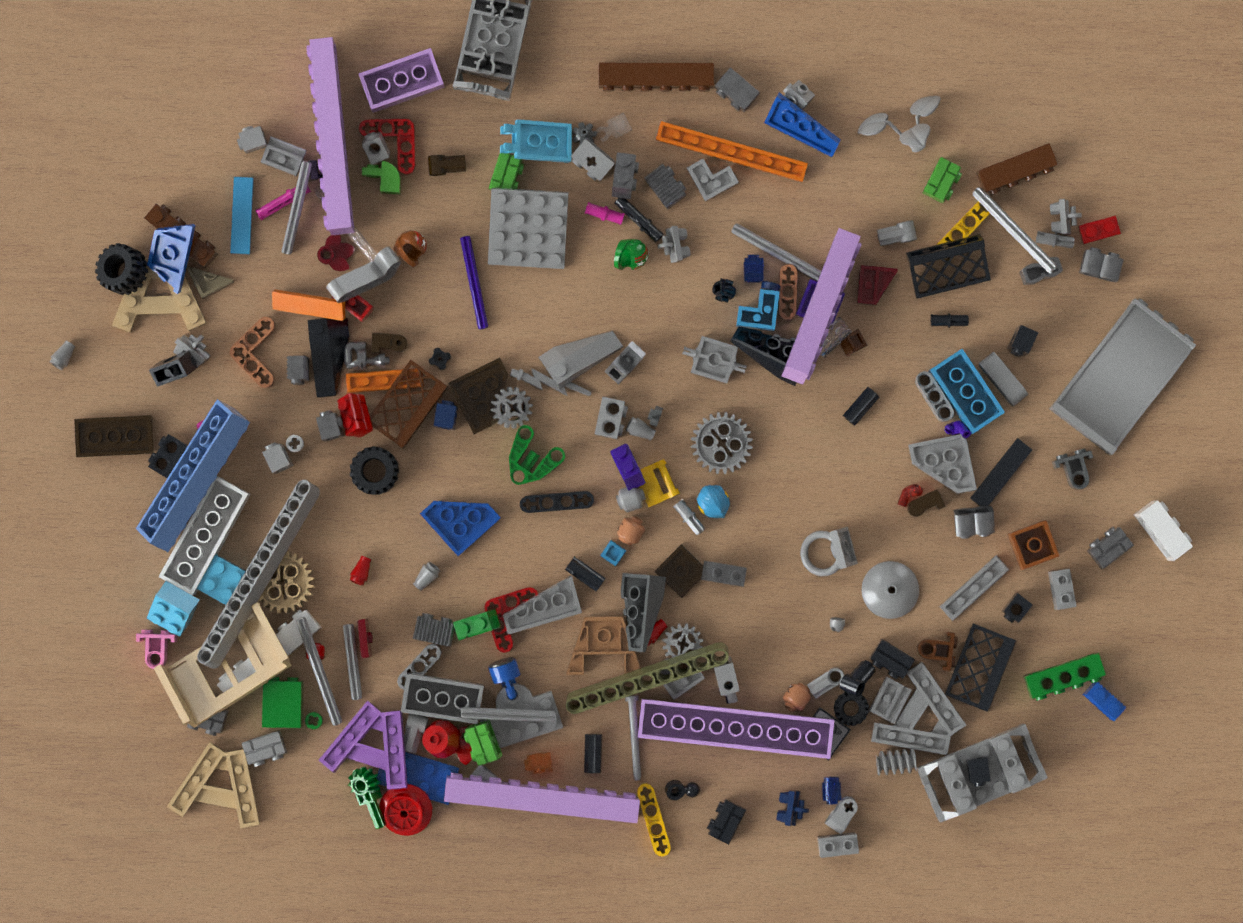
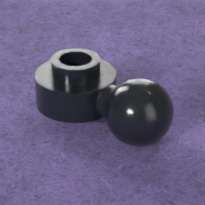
M672 780L666 784L665 793L670 800H679L684 794L694 798L700 793V787L694 782L683 786L681 781Z

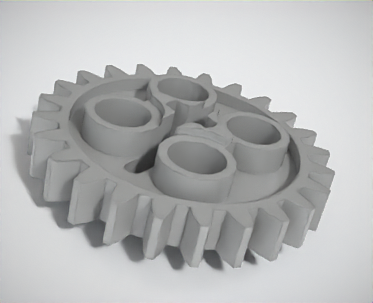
M717 412L716 418L710 414L709 421L703 418L704 425L697 424L700 430H693L697 437L691 438L692 441L696 442L691 448H696L697 450L693 455H699L696 462L703 461L702 468L708 465L709 472L716 468V474L719 473L720 469L726 474L728 468L731 472H734L733 466L740 469L739 462L746 463L747 461L744 459V456L751 455L747 452V449L753 448L748 445V442L753 441V439L747 438L751 431L744 430L747 424L741 426L740 422L742 419L740 418L735 421L734 414L731 418H728L727 412H725L724 417H721L720 413ZM720 425L728 426L729 433L727 435L719 433L718 428ZM711 429L715 430L721 440L725 439L727 441L725 446L732 453V457H729L722 446H717L719 442L711 433ZM706 436H711L714 440L713 445L710 447L703 444V438ZM732 440L740 442L739 450L734 451L730 448ZM718 451L725 454V460L722 462H717L714 458L715 453Z

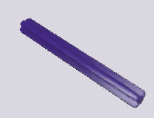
M463 236L460 238L477 326L479 330L488 328L471 238L470 236Z

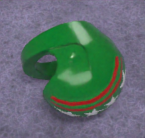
M639 239L620 240L615 251L614 267L619 270H623L625 267H631L632 270L643 267L648 260V248Z

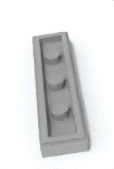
M996 555L939 607L953 621L1010 569Z

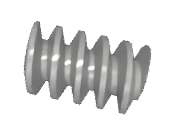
M903 749L901 755L898 750H895L894 756L890 750L887 751L886 756L883 751H880L879 756L877 757L876 755L878 776H880L882 770H884L886 775H888L890 769L894 775L897 769L900 770L901 774L904 773L905 768H907L909 773L912 772V768H915L917 771L914 749H910L909 755L906 749Z

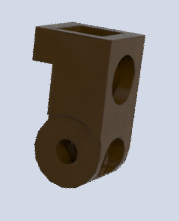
M372 333V353H380V348L403 352L408 346V342L403 335Z
M938 489L911 501L907 506V510L911 516L918 517L925 510L936 506L937 510L946 506Z

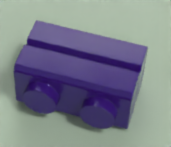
M623 444L610 451L628 490L640 487L646 483L628 444Z

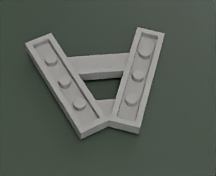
M920 662L907 672L908 677L917 688L893 726L874 722L871 742L947 755L950 737L965 727L966 724L923 662ZM929 705L938 718L937 724L931 732L913 729Z

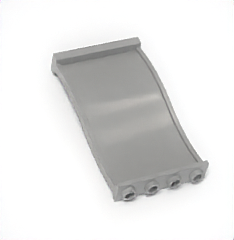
M1135 298L1130 302L1111 330L1049 408L1109 455L1114 454L1131 428L1196 346L1191 336L1186 333L1184 335L1177 331L1179 328L1175 324L1164 321L1162 314L1156 310L1151 311L1147 308L1148 304L1140 298L1138 300Z

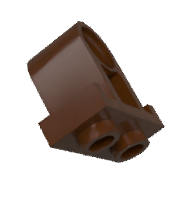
M945 633L946 636H949L948 641L923 639L918 643L917 652L921 657L946 661V665L942 666L941 670L951 671V667L954 668L956 656H953V648H957L958 637H955V633ZM926 643L932 646V651L929 654H924L922 651V647Z

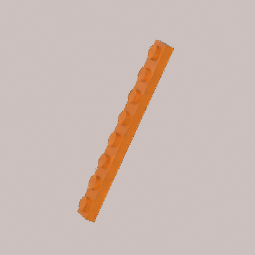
M663 121L660 122L656 141L799 182H803L808 163Z

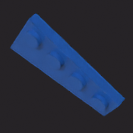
M780 92L764 122L830 157H833L841 139Z

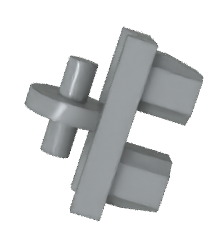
M1059 199V202L1050 204L1051 215L1060 214L1061 220L1051 222L1052 232L1071 235V226H1077V218H1082V213H1076V206L1070 207L1069 212V200Z
M677 226L665 229L666 236H662L663 243L658 244V249H664L665 255H670L671 263H676L691 255L690 248L688 246L681 247L680 240L687 239V230Z
M183 335L175 341L177 345L173 352L178 355L190 351L197 367L211 356L205 351L207 346L202 343L204 339L202 335L198 338L190 335L189 338Z

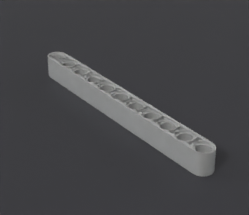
M301 480L296 484L199 650L197 659L201 664L212 669L221 665L252 612L251 606L259 600L318 499L320 490L316 485L307 480Z

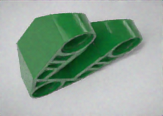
M528 425L518 428L509 455L510 478L516 485L541 480L565 460L564 450L554 447L542 459L533 474L530 473V470L540 458V455L530 450L521 465H519V460L528 449L534 437V431ZM527 428L531 431L529 439H522L520 437L522 429ZM558 450L562 453L560 461H553L551 458L553 451ZM516 471L524 473L525 478L523 481L517 482L514 480V473Z

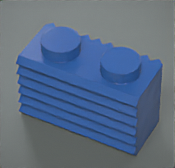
M1100 682L1092 683L1083 693L1092 704L1112 721H1115L1126 709V706L1120 703V700H1117L1114 695H1111L1109 690H1106Z

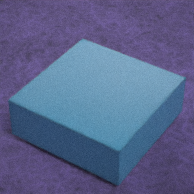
M610 540L600 556L614 566H617L626 550Z

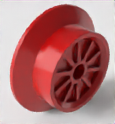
M407 784L408 788L387 790L380 800L379 808L384 818L385 826L398 835H415L423 831L432 818L433 808L430 798L421 788L412 784Z

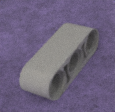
M992 352L978 364L1011 406L1014 407L1028 395L1025 388L996 353Z
M927 371L919 373L915 378V384L935 417L941 422L952 419L954 410L933 375ZM922 375L929 378V384L926 386L921 385L919 381ZM931 392L939 394L937 402L930 400L929 395ZM941 408L949 410L948 418L940 416Z

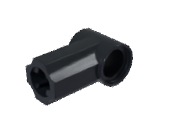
M867 660L861 661L850 675L846 674L843 676L840 682V689L859 697L863 693L867 681L876 672L875 667Z

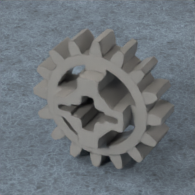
M507 387V392L501 389V395H494L497 400L491 401V403L495 405V408L490 410L496 413L493 419L499 418V425L504 423V427L509 428L511 424L512 428H516L517 424L523 426V420L529 421L527 414H532L529 408L533 404L527 402L531 398L529 396L524 397L525 391L522 390L519 393V388L515 387L512 390V387ZM509 395H516L512 399L505 398ZM508 404H513L515 411H510L511 408ZM512 416L518 417V418L515 419V420H508V419H510Z
M680 623L677 629L671 626L672 632H665L668 638L662 640L666 643L662 648L668 650L665 655H671L672 658L685 654L689 649L697 650L703 648L699 645V643L703 642V639H698L701 633H694V626L688 629L687 623L684 628L681 627ZM682 631L680 637L677 639L672 638L675 633ZM689 633L694 636L696 643L690 642L688 639ZM685 635V642L688 643V647L685 646L682 653H680V645H677L678 641L681 642ZM670 645L677 648V655L672 652Z

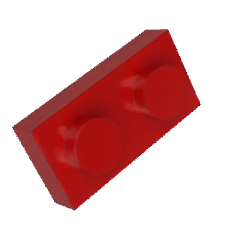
M1116 215L1078 226L1083 244L1121 234Z

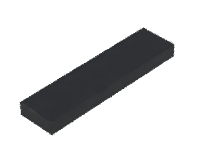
M1017 438L970 499L979 506H989L1031 453L1032 449Z

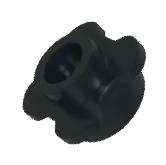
M435 348L432 358L429 359V364L436 365L440 370L446 369L447 361L451 359V354L441 351L440 348Z

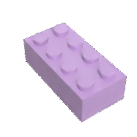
M431 48L359 73L373 113L445 88Z

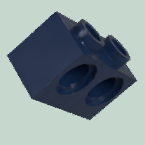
M442 400V404L437 403L434 427L455 431L458 407L454 406L455 403Z

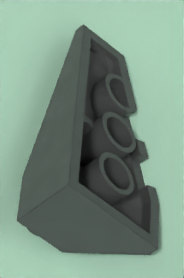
M622 573L621 598L625 602L623 613L624 616H627L628 626L626 627L629 651L646 652L664 598L666 577Z

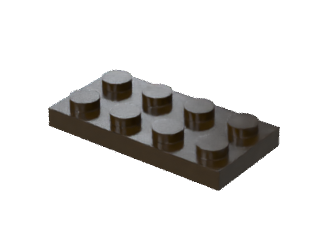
M152 415L74 419L77 458L152 454L154 452Z

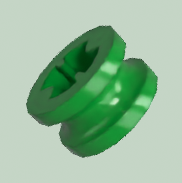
M311 712L305 718V724L310 729H317L323 723L322 716L317 712ZM310 716L319 718L317 726L309 724Z

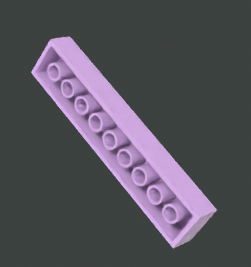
M332 37L309 39L310 45H307V55L312 64H309L308 67L309 75L314 82L310 83L311 94L315 98V102H312L313 114L317 117V121H314L315 133L319 136V140H316V148L319 155H321V159H318L319 171L323 174V178H320V187L323 193H325V197H322V207L327 213V216H324V226L331 235L355 233L336 44Z
M643 698L638 738L830 759L834 719Z
M451 773V776L447 775L444 802L630 823L638 822L640 799L636 797L635 793L623 792V795H617L616 791L604 790V793H598L597 789L585 788V791H580L576 786H566V789H562L557 784L547 783V787L540 786L539 782L528 781L527 784H520V780L515 779L501 782V778L489 777L488 781L482 780V776L470 775V778H465L461 773Z

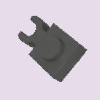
M656 406L655 410L651 408L647 418L650 420V425L657 427L663 408Z

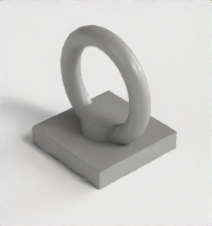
M848 527L831 532H813L802 543L800 550L802 563L814 575L829 576L839 569L858 564ZM819 538L831 541V551L836 559L835 563L826 569L815 567L808 557L810 544Z

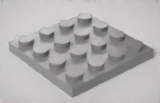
M492 188L488 265L564 269L569 192Z

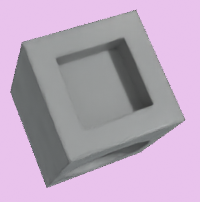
M372 132L364 137L362 146L371 165L389 158L390 150L381 132L376 134ZM376 143L380 146V149L374 150L370 145Z

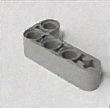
M386 247L376 255L374 261L335 278L326 288L337 303H342L390 280L398 270L401 261L390 247Z

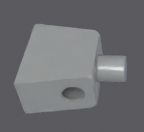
M729 656L725 664L714 667L721 696L725 695L727 704L737 702L736 692L740 691L734 665Z

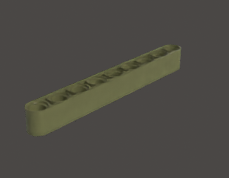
M722 642L714 643L572 691L567 695L566 709L572 714H577L723 665L729 658L728 647ZM717 651H723L725 653L723 656L720 657L715 655ZM699 657H704L707 659L705 662L702 663L697 661ZM686 663L688 667L682 669L679 667V664ZM667 669L670 673L664 675L661 673V670ZM648 675L652 677V679L650 681H645L642 677ZM630 681L634 685L632 687H627L624 685V683ZM614 688L616 691L614 693H609L606 691V689ZM596 694L598 697L596 699H590L588 695ZM577 700L579 704L572 705L570 701Z

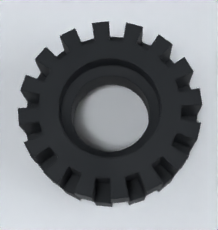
M843 692L835 700V716L845 725L856 726L861 724L869 713V704L862 694L856 697ZM848 701H855L859 706L857 714L849 716L844 712V705Z

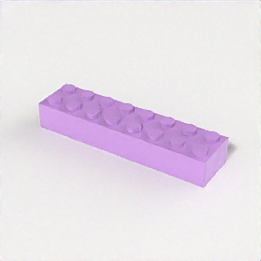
M841 228L838 229L782 377L803 385L805 380H809L816 366L814 363H816L821 353V346L827 337L830 324L836 313L833 311H836L842 297L841 294L846 287L849 274L855 263L854 260L860 250L861 243L858 242L861 236Z

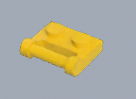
M665 459L640 469L646 483L639 488L644 491L648 508L680 494L678 488H675L665 466L667 464ZM654 469H659L669 491L668 493L663 494L653 472Z

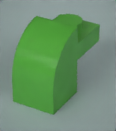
M382 161L381 168H378V165L368 164L367 168L362 167L363 177L381 178V194H401V177L391 163Z

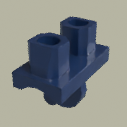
M800 791L780 792L779 802L787 804V811L778 810L776 820L785 823L786 826H796V820H802L803 812L809 813V809L804 808L805 800H799Z

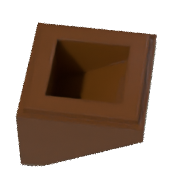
M859 329L838 340L846 356L868 346Z

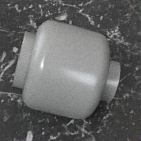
M627 487L622 488L618 492L619 495H616L620 509H624L625 512L642 508L643 500H646L643 489L639 490L638 487L628 490Z

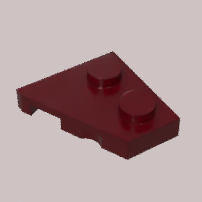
M861 265L857 304L876 306L898 269Z

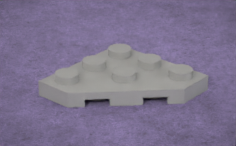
M961 434L908 445L912 464L957 494L977 490L967 440Z

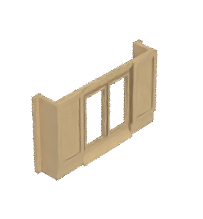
M258 602L251 606L254 613L247 618L237 636L256 672L243 681L238 682L226 658H224L221 664L233 687L221 695L215 696L197 663V655L201 647L167 669L161 664L154 668L183 725L190 724L195 728L292 666L287 653Z

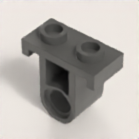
M1084 448L1074 451L1075 455L1070 457L1067 456V453L1056 456L1057 460L1052 461L1054 469L1060 468L1059 464H1063L1069 486L1075 490L1087 487L1089 475L1083 457L1086 456L1087 459L1093 458L1092 451L1086 452ZM1076 475L1082 476L1083 483L1081 485L1075 484L1074 477Z

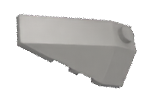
M610 331L555 346L538 358L560 389L623 348V345L614 332Z

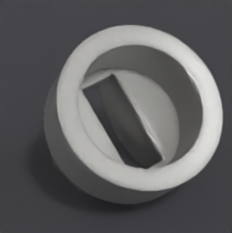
M830 618V628L832 631L840 632L844 629L845 619Z

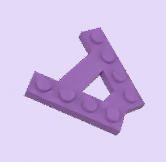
M367 701L319 761L335 773L347 758L386 770L387 790L408 788L402 712H381L370 701ZM371 728L383 732L384 751L360 744V741Z

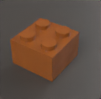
M1046 520L1008 533L1021 570L1059 557Z

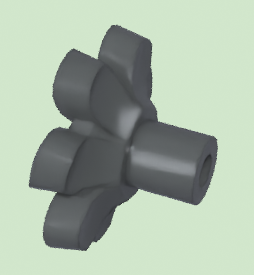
M581 122L578 124L579 128H573L572 133L576 134L573 137L574 143L580 141L581 144L586 137L594 143L592 137H596L597 132L592 131V124L589 123L585 126Z

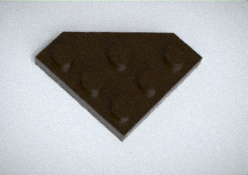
M500 358L448 383L474 435L492 426L493 416L496 413L490 410L495 408L491 401L497 400L494 396L495 394L501 395L500 390L504 389L508 378V373Z

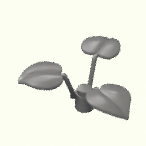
M928 96L914 102L910 112L912 115H916V125L903 133L894 124L887 121L889 117L885 113H877L868 117L860 125L857 133L872 136L882 132L886 125H889L900 135L899 140L902 144L910 146L912 152H919L925 148L931 131L928 124H920L919 118L920 116L926 117L932 114L938 107L941 98L940 96Z

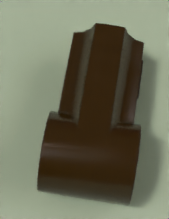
M465 155L428 156L429 176L466 172Z

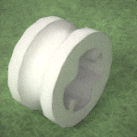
M291 435L286 440V446L292 452H299L304 446V441L298 435ZM293 438H297L296 441H300L297 449H293V446L290 447V442H293Z

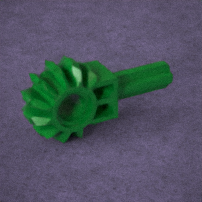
M366 766L357 768L348 777L351 782L347 786L352 788L350 793L356 794L359 806L367 805L375 828H383L386 824L377 800L382 797L380 787L378 786L381 781L376 778L378 774H373V768L367 769Z

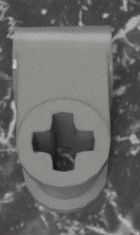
M850 796L843 797L830 813L825 824L839 834H842L857 812L858 805L856 801ZM850 802H852L851 805L853 808H848L847 810H845L846 808L844 804H849Z

